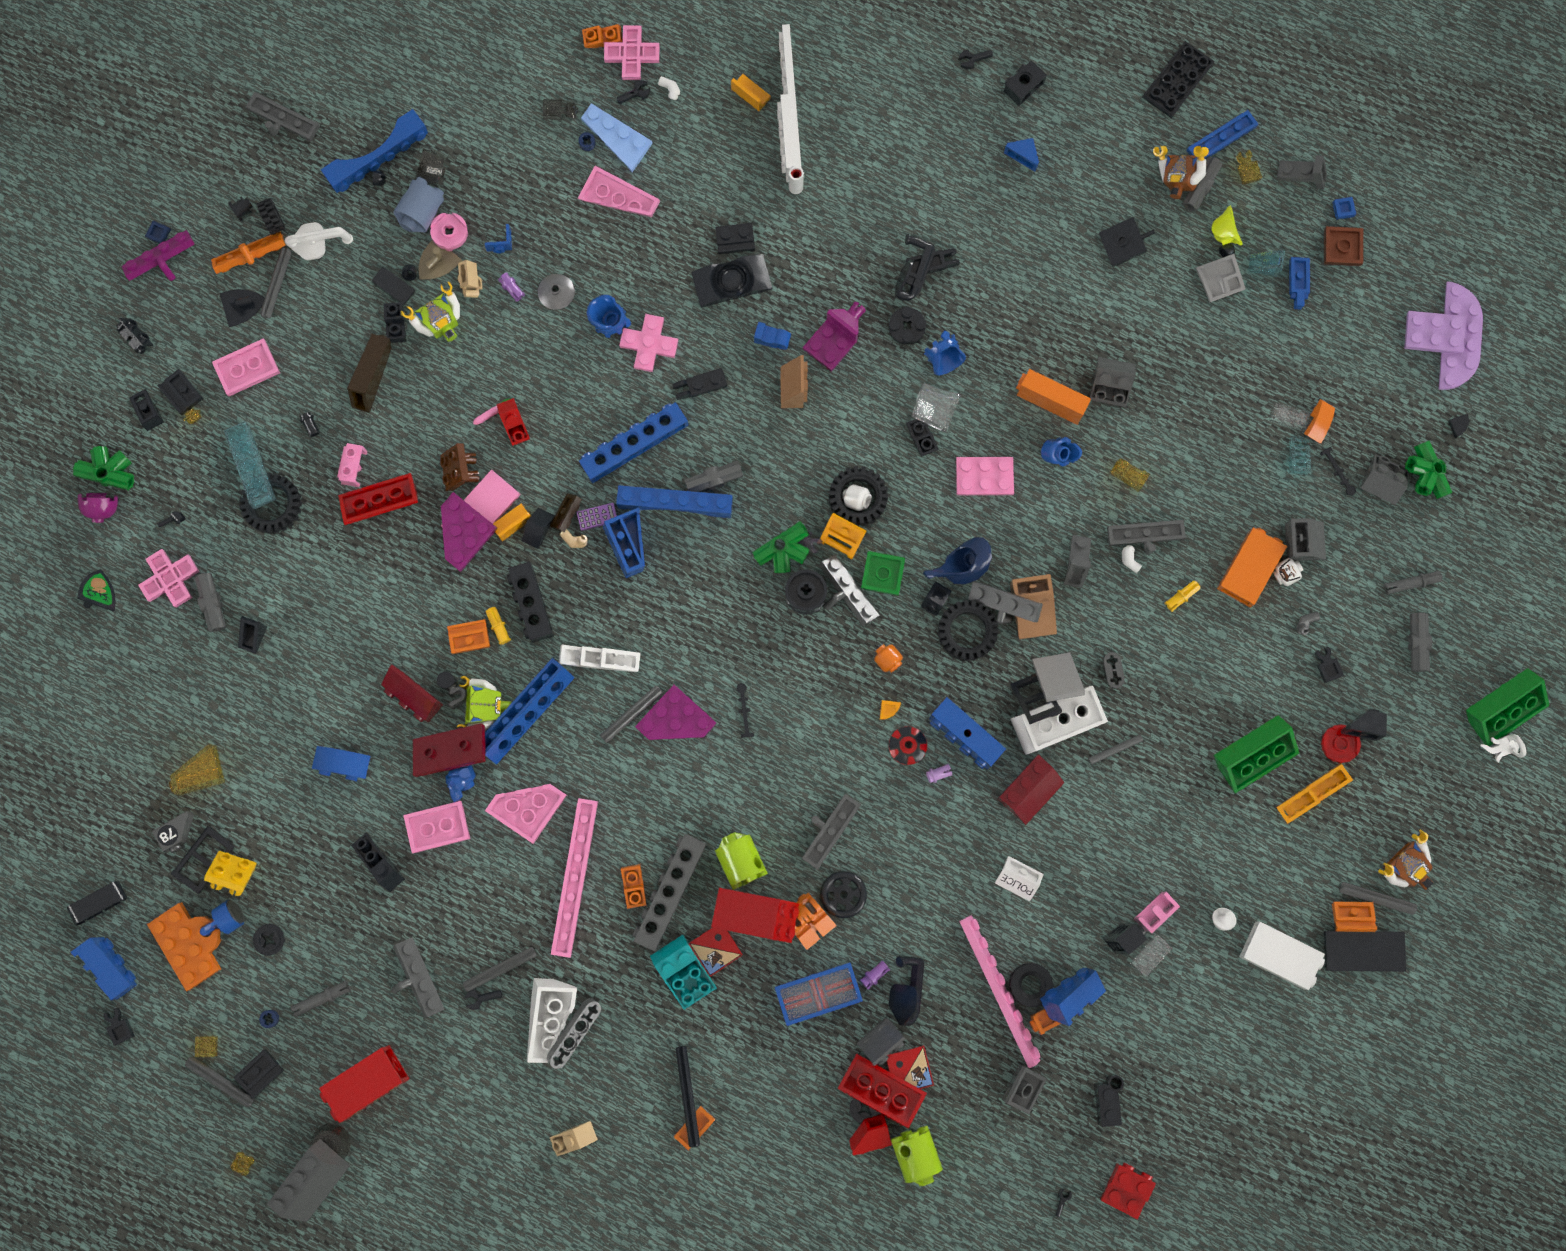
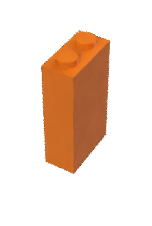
M1029 369L1027 374H1022L1016 387L1019 390L1017 396L1078 425L1091 401V398Z
M1253 527L1245 537L1217 589L1251 608L1258 600L1287 546L1279 538H1272L1266 535L1263 529Z

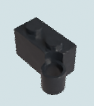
M1116 1074L1109 1075L1106 1083L1094 1084L1098 1125L1101 1127L1122 1125L1119 1093L1117 1091L1123 1089L1124 1081ZM1117 1077L1119 1079V1086L1112 1088L1110 1081Z

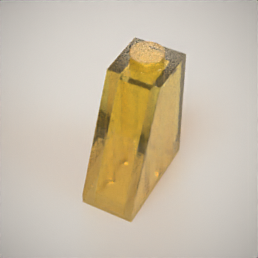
M209 744L170 775L169 787L174 792V795L181 796L225 783L216 745Z

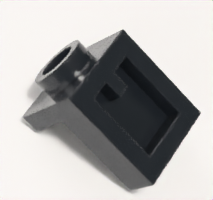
M935 581L921 607L937 616L952 590Z

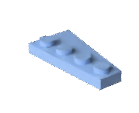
M592 103L581 117V120L611 149L631 172L634 171L653 144L650 139Z

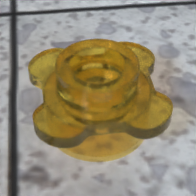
M194 408L184 414L185 418L182 420L187 421L189 425L193 424L202 417L199 413L201 410H195Z
M238 1152L231 1164V1169L246 1176L249 1174V1168L254 1164L255 1160L252 1156L248 1157L243 1152Z

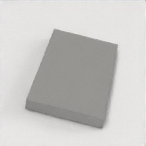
M1070 652L1032 659L1033 667L1046 702L1085 695V689Z

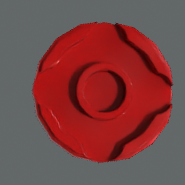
M1334 725L1327 729L1322 736V751L1333 762H1350L1360 752L1361 741L1359 737L1341 734V730L1347 725Z

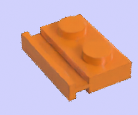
M485 619L447 626L451 654L490 647Z
M1333 902L1335 931L1375 932L1377 930L1373 902Z

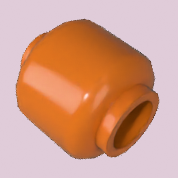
M883 644L875 651L877 655L874 661L884 672L890 671L892 673L903 664L901 662L903 656L894 645L885 646Z

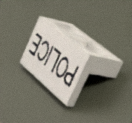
M1008 856L995 884L1030 901L1039 888L1044 874Z

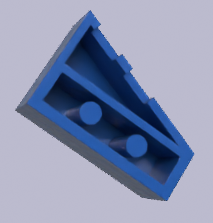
M639 508L606 520L603 524L604 532L625 578L643 572L645 567Z
M90 937L70 953L74 957L78 955L84 961L85 965H83V968L86 971L89 969L96 977L95 982L109 999L117 1000L137 985L134 981L136 977L130 970L127 971L124 967V959L119 954H115L112 949L114 945L108 938Z
M1081 968L1076 972V975L1063 980L1058 987L1048 990L1040 1000L1051 1020L1070 1026L1073 1023L1071 1019L1076 1014L1080 1016L1084 1013L1082 1008L1087 1004L1092 1005L1106 990L1096 970Z

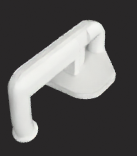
M313 222L303 224L295 235L286 237L285 244L305 260H314L324 255L325 239L341 237L343 243L350 244L353 241V237L341 227L323 229L319 223Z

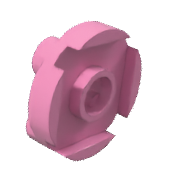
M442 213L436 216L431 223L430 234L433 242L446 251H453L459 248L468 237L466 222L458 214ZM448 228L450 230L453 228V233L447 235L445 229Z

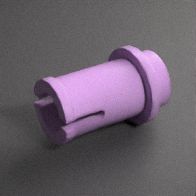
M949 764L933 770L932 768L929 769L926 775L930 783H937V780L952 776V771H949L951 768Z

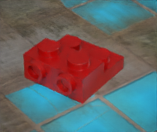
M1125 1162L1123 1165L1117 1163L1100 1200L1138 1220L1145 1202H1148L1156 1183L1152 1181V1176L1141 1172V1175L1134 1172L1135 1168Z

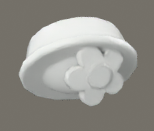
M1218 908L1214 911L1212 920L1218 929L1225 931L1235 927L1236 917L1231 910Z

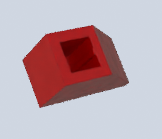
M512 398L496 404L512 446L529 440L530 437L515 399Z
M883 1114L864 1119L849 1140L853 1156L892 1145Z

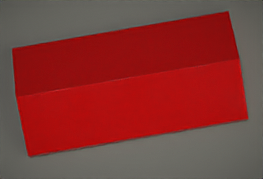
M411 473L338 495L344 525L418 503V494Z
M858 1054L854 1057L838 1087L840 1091L909 1129L927 1094L882 1067L874 1066L871 1061Z

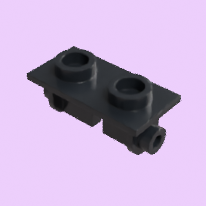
M118 318L120 323L116 326L117 331L127 341L132 337L129 345L136 353L143 354L146 351V346H153L149 336L137 327L136 321L131 318Z

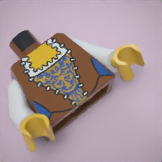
M1161 146V154L1159 147H1154L1153 153L1160 159L1158 164L1162 181L1171 190V198L1180 199L1183 191L1195 190L1197 184L1205 177L1207 164L1204 157L1209 152L1207 147L1201 148V146H1196L1193 150L1194 155H1168L1167 158H1165L1168 152L1167 147Z
M1421 829L1419 830V836L1416 834L1412 835L1416 842H1407L1387 863H1383L1384 871L1378 870L1390 884L1400 887H1414L1418 883L1426 890L1434 883L1427 876L1433 868L1426 842L1428 834Z

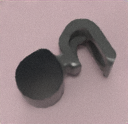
M440 673L437 677V684L442 689L449 690L451 696L461 695L460 698L448 703V705L455 709L464 704L467 691L462 687H456L458 682L451 673Z

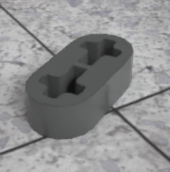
M1115 652L1106 654L1103 658L1106 683L1110 688L1118 689L1124 684L1125 679L1121 658ZM1110 656L1117 661L1114 663V669H1112L1111 663H1107ZM1113 672H1115L1116 678H1120L1117 685L1110 681L1113 678Z

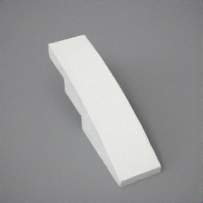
M561 645L559 664L627 672L639 671L640 653L569 645Z

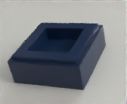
M152 221L145 238L160 244L166 241L171 229Z

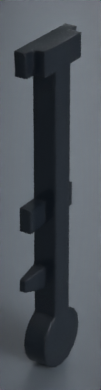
M1329 447L1320 452L1321 456L1326 454L1336 470L1333 473L1334 476L1339 475L1342 480L1340 484H1344L1346 487V494L1353 496L1356 493V488L1350 486L1348 483L1349 479H1346L1342 473L1344 469L1339 468L1330 454L1332 448Z
M743 683L737 685V691L741 695L738 701L742 703V709L738 710L739 713H743L745 734H741V738L754 737V733H749L747 712H750V708H746L745 701L748 698L745 697L744 692H746L747 687Z

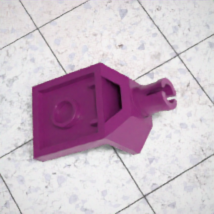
M856 301L847 311L845 309H830L827 312L826 321L803 346L804 351L831 372L858 341V319L866 310L862 305L858 307L859 303Z

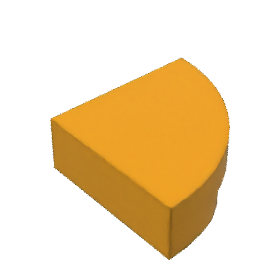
M882 700L879 720L893 717L899 710L901 702Z

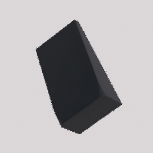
M384 267L372 279L375 286L397 301L402 302L403 305L407 303L415 292L412 287Z
M146 389L129 397L141 425L147 431L164 423ZM145 397V399L137 402L138 398Z

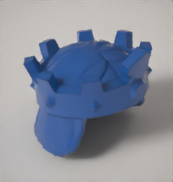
M600 295L588 305L587 318L589 322L595 326L598 334L602 333L606 338H610L611 334L615 333L620 335L623 333V326L628 328L631 325L630 319L626 318V311L610 295Z
M947 331L942 332V341H934L931 350L928 347L924 350V355L932 363L934 374L937 376L953 371L966 360L965 354L959 349L955 335L952 334L950 338V333Z

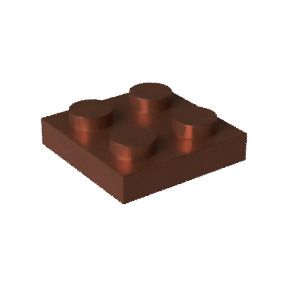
M1326 226L1324 229V264L1362 266L1363 228Z

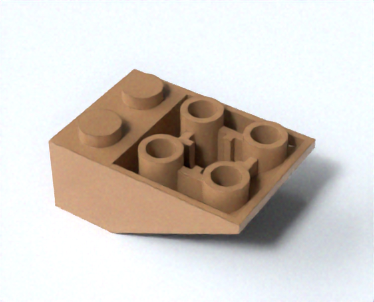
M800 355L781 366V408H803L804 402H807V362H804V355Z
M1051 575L1012 579L1010 582L1011 593L1043 603L1038 622H1032L1015 616L1019 640L1057 634Z

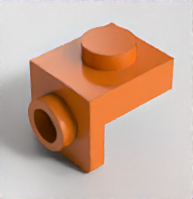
M1045 1008L1030 1015L1032 1019L1030 1025L1033 1031H1038L1040 1035L1061 1024L1051 1020Z

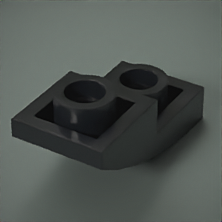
M402 302L384 304L386 337L390 338L391 343L407 342L405 317L401 315V311L404 313Z
M924 416L905 423L921 457L939 450Z

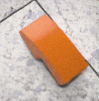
M619 24L601 28L598 25L582 30L585 48L604 47V42L623 43Z
M1320 399L1310 414L1313 420L1304 434L1321 444L1333 420L1335 408Z
M641 865L621 867L627 909L646 906Z

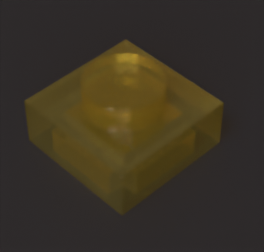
M218 1036L195 1037V1057H216Z

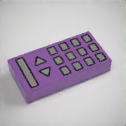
M614 503L577 512L581 531L603 526L604 521L617 516Z

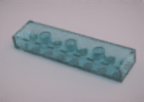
M244 421L225 430L224 433L249 504L255 510L276 500L250 426Z

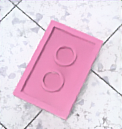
M264 338L212 362L228 396L280 374Z
M956 457L957 495H1014L1013 457Z
M462 801L403 815L413 854L470 839Z

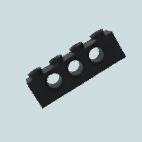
M529 561L508 568L509 574H507L509 585H513L515 592H512L514 602L519 603L520 610H517L520 621H524L526 628H523L525 638L530 639L534 643L553 637L554 634L533 565ZM522 581H528L529 584L526 589L519 588ZM527 599H534V604L531 607H525ZM533 617H539L540 620L537 625L530 624V620Z
M1120 923L1103 937V940L1115 954L1130 955L1148 939L1145 937L1147 933L1142 926L1135 923Z

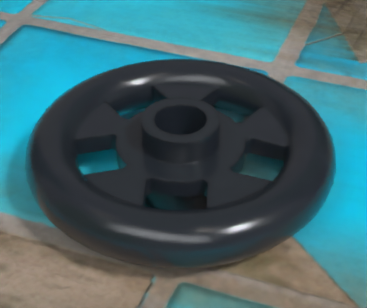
M839 871L831 874L823 882L820 890V899L825 910L832 916L850 918L857 915L863 909L867 900V890L864 882L856 874L848 871ZM841 879L843 885L835 888L834 882ZM851 881L857 886L854 891L848 886ZM841 891L847 892L846 898L840 897ZM828 892H834L835 900L829 901ZM853 896L859 898L855 906L850 904ZM838 903L842 905L846 904V908L844 911L837 909Z

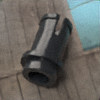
M307 412L300 416V423H303L309 438L320 434V431L313 419L314 415Z

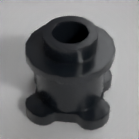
M241 196L240 200L233 204L228 202L240 221L243 220L242 216L249 212L252 213L251 208L253 206L248 198L243 199Z

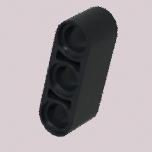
M115 881L69 905L67 910L74 925L77 926L85 923L86 919L88 921L103 913V910L107 911L120 904L121 900H127V896L120 882Z

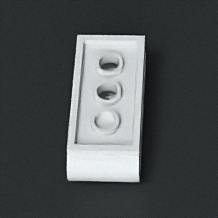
M1088 686L1084 688V696L1057 700L1062 713L1067 716V721L1064 724L1059 722V715L1048 717L1030 725L1024 713L1011 718L1010 720L1025 755L1108 722L1094 687ZM1049 702L1029 712L1032 716L1052 708L1053 705ZM1079 706H1082L1085 709V713L1082 717H1080L1077 714V708Z

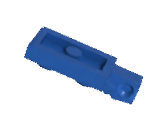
M1291 257L1289 259L1290 299H1294V309L1302 310V307L1305 306L1304 299L1307 300L1310 293V258Z

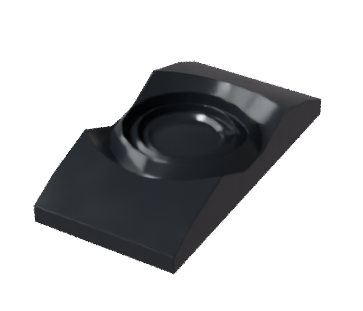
M763 254L742 256L730 262L711 264L691 272L701 308L773 289Z

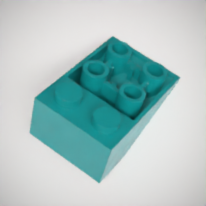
M681 935L650 955L653 965L684 1010L717 989L684 935Z

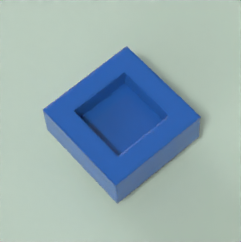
M1353 197L1335 199L1332 202L1336 220L1356 215Z

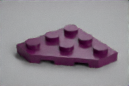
M453 492L441 506L445 560L461 572L498 528Z
M673 685L640 720L635 728L648 740L704 738L717 723L677 686Z

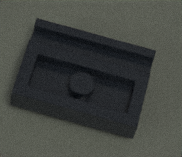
M752 223L715 227L718 254L755 250Z
M180 369L166 378L161 385H157L181 415H184L185 411L190 410L204 399Z
M263 1049L233 1078L254 1099L284 1069L280 1067L279 1063L266 1049Z

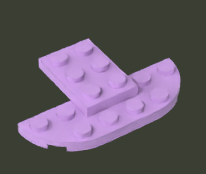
M1446 282L1444 314L1408 311L1404 349L1441 352L1439 390H1449L1461 386L1473 376L1478 368L1481 355L1483 314L1477 298L1465 287L1453 282Z

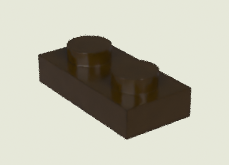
M567 493L550 527L565 532L570 526L575 512L578 511L582 499Z

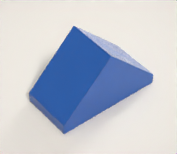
M1033 138L1007 143L1004 154L1035 172L1039 159Z

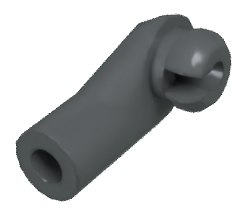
M1316 611L1301 616L1296 626L1297 632L1307 635L1310 623L1320 620L1319 613Z

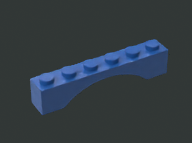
M414 109L397 119L395 128L389 138L375 151L356 159H336L320 170L336 193L343 192L353 182L361 181L368 172L376 171L382 163L394 159L395 155L400 151L408 150L415 141L423 140L426 134H428L427 128Z
M618 485L616 504L618 509L675 510L711 517L731 518L733 496Z

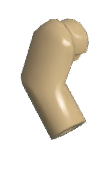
M567 529L565 532L560 533V536L571 548H583L587 545L588 538L585 535L572 536Z

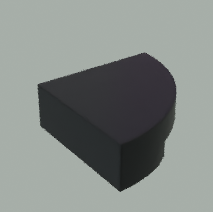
M1468 413L1448 421L1455 438L1466 431L1469 424Z

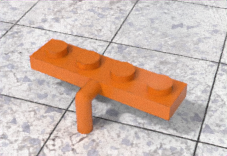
M280 231L247 245L245 243L240 244L239 248L211 259L213 269L218 274L220 272H227L237 265H244L246 263L252 265L254 258H261L266 253L278 251L285 246L284 237Z

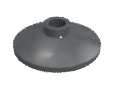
M551 274L545 277L538 287L539 300L544 306L553 310L567 307L575 295L572 281L562 274ZM554 287L559 288L557 292L552 291Z

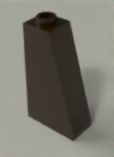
M371 334L347 387L353 409L370 413L392 349L390 338L384 335Z

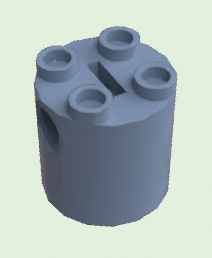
M418 177L416 180H412L408 190L403 194L393 211L400 226L409 232L425 233L435 218L439 206L444 202V192L437 187L432 188L427 185V181L423 178Z

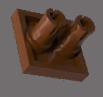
M457 443L441 454L440 465L443 468V484L446 491H454L466 482L477 483L479 481V476H475L479 472L477 470L468 471L467 464H476L477 458H472L476 454L474 452L465 453L463 443Z

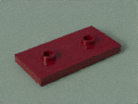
M482 723L413 739V776L415 777L486 762L485 725Z

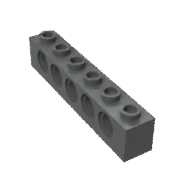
M687 834L684 837H679L675 846L678 848L676 854H671L667 862L669 868L667 872L663 871L658 882L661 885L658 891L654 890L650 897L652 904L650 908H645L641 916L644 920L641 926L637 925L632 935L635 937L633 942L656 952L707 846L706 843ZM688 850L691 852V859L684 862L680 856L683 851ZM676 868H680L683 872L680 879H674L672 876V872ZM665 887H673L674 894L672 897L664 895ZM658 904H663L666 908L663 915H657L655 912V907ZM649 922H654L657 925V930L654 933H649L646 929Z

